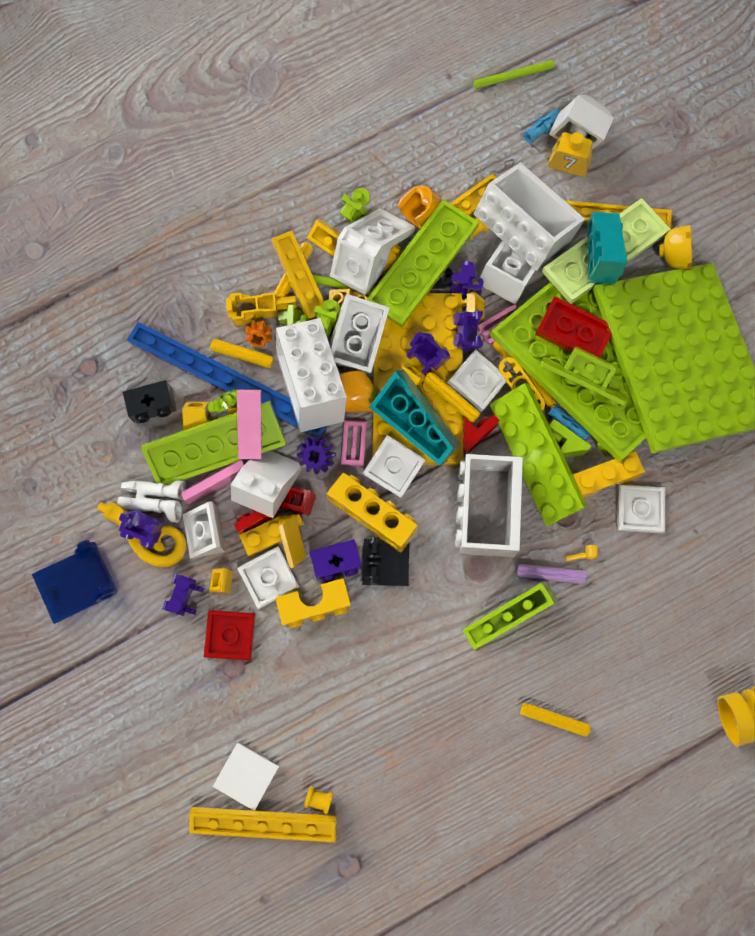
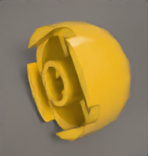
M691 225L673 228L666 234L664 244H659L660 257H665L666 264L673 269H693Z

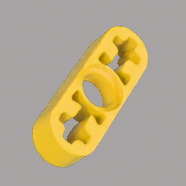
M511 356L502 359L499 364V371L511 389H516V382L518 380L525 379L535 391L536 399L541 401L539 405L543 411L545 399L526 371ZM505 362H514L513 370L516 374L521 371L522 375L515 377L511 381L509 378L513 377V374L509 370L504 371Z

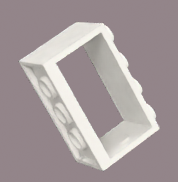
M521 162L488 184L474 212V215L536 271L568 247L585 220L584 217Z
M321 318L276 328L277 358L300 432L344 422L347 397Z
M466 454L464 461H460L458 480H462V484H459L457 502H461V507H458L456 514V525H460V530H457L455 536V548H459V554L515 557L520 551L523 457ZM470 469L508 472L505 545L467 543Z

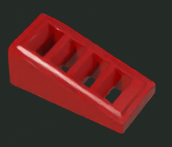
M291 487L285 503L282 502L279 508L310 516L316 495L311 490ZM297 495L295 503L292 505L294 496Z

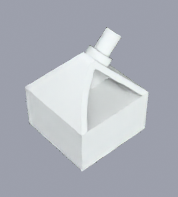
M578 95L558 114L549 135L558 140L564 132L570 134L579 132L584 138L593 141V149L605 139L614 118L608 109L588 95Z

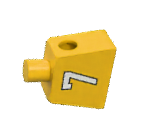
M579 132L573 134L562 133L553 147L547 167L586 178L592 160L593 141L584 138Z

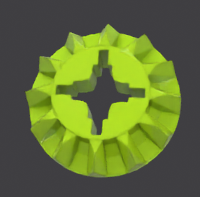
M233 389L216 397L208 404L207 408L209 411L219 413L237 403V390Z

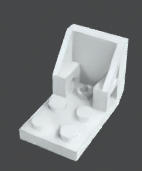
M378 209L344 227L337 240L330 277L367 295L387 264L391 247L413 235L415 226L382 209Z

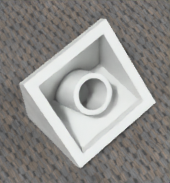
M207 502L183 514L190 559L226 552L218 508L213 502Z

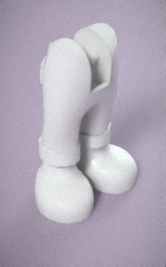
M178 480L168 486L163 483L157 484L146 481L121 483V490L137 493L136 498L118 497L117 504L121 507L142 512H164L169 521L175 523L180 521L182 505L179 501L146 498V496H166L175 500H184L181 492L187 489L185 481Z

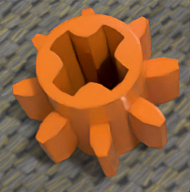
M253 320L251 327L246 326L245 333L247 336L245 341L250 342L253 348H265L266 342H271L272 335L270 333L272 327H267L264 321L255 322Z

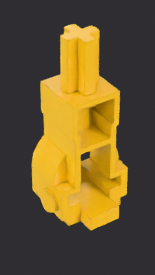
M274 292L257 296L233 293L226 297L228 318H231L236 327L250 325L253 320L256 321V319L278 317V311L287 310L288 305L294 304L295 309H297L295 296L276 298ZM247 302L256 306L254 310L241 311V316H239L238 303Z

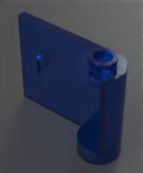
M90 540L82 541L76 545L77 548L74 550V555L32 574L53 624L107 600L118 593L96 542H90Z

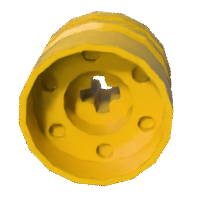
M755 687L752 690H743L742 696L738 692L719 696L717 700L719 717L731 743L737 747L754 743Z

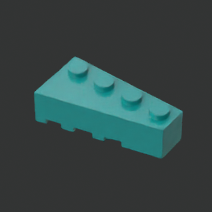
M404 369L394 372L369 406L370 409L439 466L447 462L460 445Z

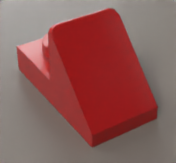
M494 414L489 419L484 417L477 424L478 429L464 417L463 454L465 456L498 427L500 420Z
M252 509L254 513L251 515L246 513L237 519L238 522L233 525L237 532L242 534L272 518ZM279 509L277 510L274 517L281 513Z

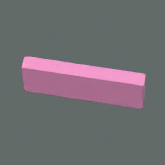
M237 390L238 459H262L261 390Z
M242 460L181 492L184 501L190 505L233 481L244 466Z

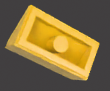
M317 219L307 239L334 257L337 240L341 232L324 220Z
M289 515L279 518L278 527L288 565L290 568H294L306 557L297 518L295 515Z

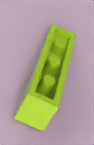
M544 581L462 630L472 648L476 650L559 600L548 582Z

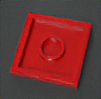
M208 610L203 657L251 661L256 614Z

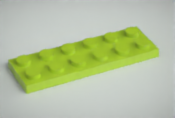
M443 199L367 298V301L390 307L387 318L403 327L478 228L479 222Z
M524 383L491 403L490 407L494 415L500 420L499 426L513 456L523 457L522 476L546 527L588 507L530 384Z
M271 401L262 403V453L286 445L287 441ZM237 412L143 444L141 450L156 483L169 485L175 481H181L243 460L238 459Z

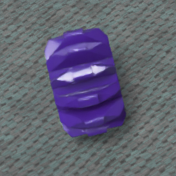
M315 435L313 440L307 437L305 444L301 443L299 445L301 452L297 453V457L303 458L299 465L303 466L306 464V472L313 468L315 474H319L320 469L325 473L328 471V466L334 465V461L331 458H334L336 453L330 451L334 444L327 446L326 437L321 442L318 435ZM318 451L320 456L315 458L313 453Z

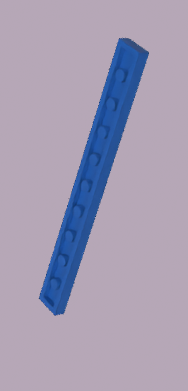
M137 322L127 338L128 343L224 392L233 389L261 390V404L271 401L277 418L299 429L289 397L140 322ZM329 426L304 432L313 437L318 435L320 440H322Z

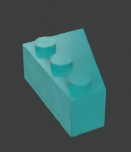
M592 212L587 223L588 283L615 284L618 278L623 275L624 268L628 262L622 232L623 223H621L619 213Z

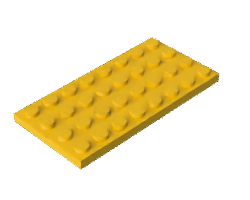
M428 293L403 327L386 318L374 361V387L377 395L394 372L400 370L402 365L410 363L421 372L425 366L416 357L412 359L407 357L408 352L412 348L409 344L419 331L430 333L434 337V342L439 347L448 350L450 354L449 360L438 370L432 368L431 372L449 385L447 382L463 364L462 350L457 349L453 344L454 336L457 333V326L454 325L453 320L456 312H462V293ZM423 381L417 387L460 443L449 460L442 465H460V461H464L463 415ZM373 411V456L386 435H389L424 457L426 460L423 465H438Z

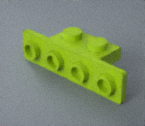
M576 346L565 366L547 357H543L541 366L544 367L543 370L551 375H556L557 373L565 377L564 380L572 385H582L588 393L596 396L600 394L606 397V400L613 405L618 406L621 404L625 406L627 403V396L607 387L617 369L616 365Z

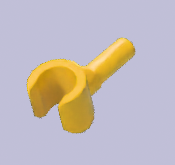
M586 545L585 553L565 556L566 561L578 559L593 560L598 556V546Z

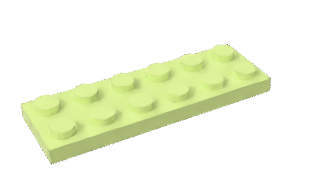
M642 198L620 213V220L623 223L622 232L627 262L652 246L671 230ZM588 237L543 267L542 273L570 304L599 284L588 283Z

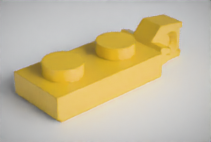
M299 514L295 515L297 518L298 526L300 527L304 525L301 516ZM281 516L239 535L249 557L282 542L278 527V520Z

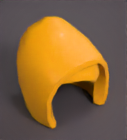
M416 186L400 199L398 208L413 225L421 229L441 203L442 198L436 191L427 186Z
M351 371L340 374L347 397L345 412H372L373 410L369 406L377 397V393L368 375L364 371Z

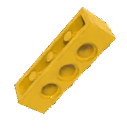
M343 472L326 493L328 501L401 553L417 533L418 525L416 520L408 514H401L392 502H384L372 488L366 489L360 485V480L355 476H348ZM353 494H358L361 496V499L354 502L349 497ZM371 507H377L380 510L375 515L367 512ZM389 520H395L398 526L389 528L386 526V523Z

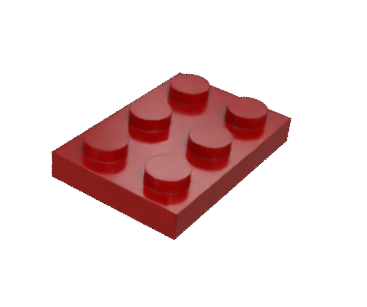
M554 296L535 335L571 353L576 346L601 358L612 333L610 328L608 329L607 321Z

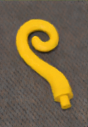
M112 501L108 505L100 502L97 507L98 511L103 512V518L118 526L121 525L119 520L120 514L128 512ZM173 526L162 527V533L158 542L153 547L156 551L163 552L165 546L161 542V538L165 535L171 536L175 541V547L170 554L165 556L152 553L140 544L141 540L135 537L127 539L135 554L142 561L154 567H170L178 563L186 552V539L182 532Z

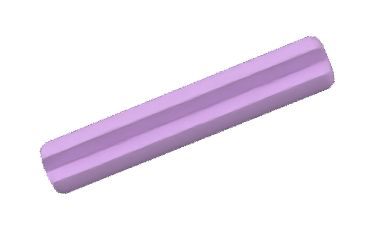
M519 564L517 566L518 577L579 584L586 582V572L582 570Z

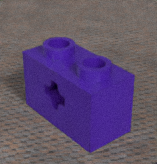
M354 539L309 551L317 581L322 580V583L336 580L335 576L342 574L345 577L356 575L358 570L362 569ZM335 557L343 560L339 563L340 567L335 568L334 564L330 565V563L334 562L333 558Z

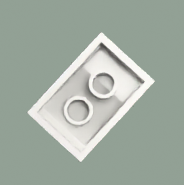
M502 240L485 265L480 278L483 279V287L516 304L536 270Z
M346 294L329 343L336 365L356 371H364L366 374L371 373L390 307Z
M273 451L262 453V459H250L240 469L231 483V501L273 518L303 466H300L299 462Z

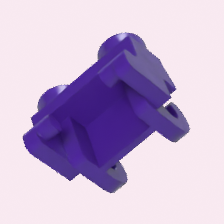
M464 261L461 272L452 275L451 281L459 283V285L452 284L450 293H462V297L467 298V293H471L474 290L481 296L484 284L483 279L479 278L478 285L473 284V279L476 277L475 263Z
M483 311L455 313L453 322L457 326V333L454 336L453 344L457 349L463 351L477 350L483 346L481 336H477V326L480 324Z
M419 331L409 344L412 348L408 352L407 357L409 359L416 357L425 366L422 370L425 375L431 372L432 368L438 370L450 358L448 350L439 347L434 342V337L430 333Z
M140 510L121 513L119 517L121 521L119 528L120 536L126 539H133L135 537L141 540L140 544L142 546L153 548L162 533L161 529L164 521L159 518L150 517Z
M174 574L172 583L176 584L170 601L165 600L162 609L184 616L185 612L196 615L197 610L187 608L193 590L203 593L205 588L195 586L196 580Z

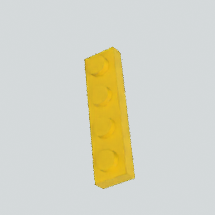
M293 231L273 237L271 242L304 314L307 315V321L315 318L316 305L321 307L324 300Z

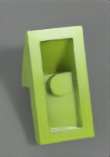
M555 419L549 425L557 443L563 444L561 451L564 458L585 455L590 449L591 445Z

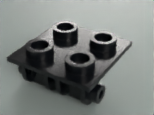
M379 537L364 539L362 585L409 586L410 542L400 553Z

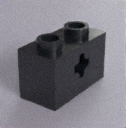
M167 380L122 392L128 417L134 423H145L150 420L149 418L157 416L160 418L171 415V412L177 411L172 389Z

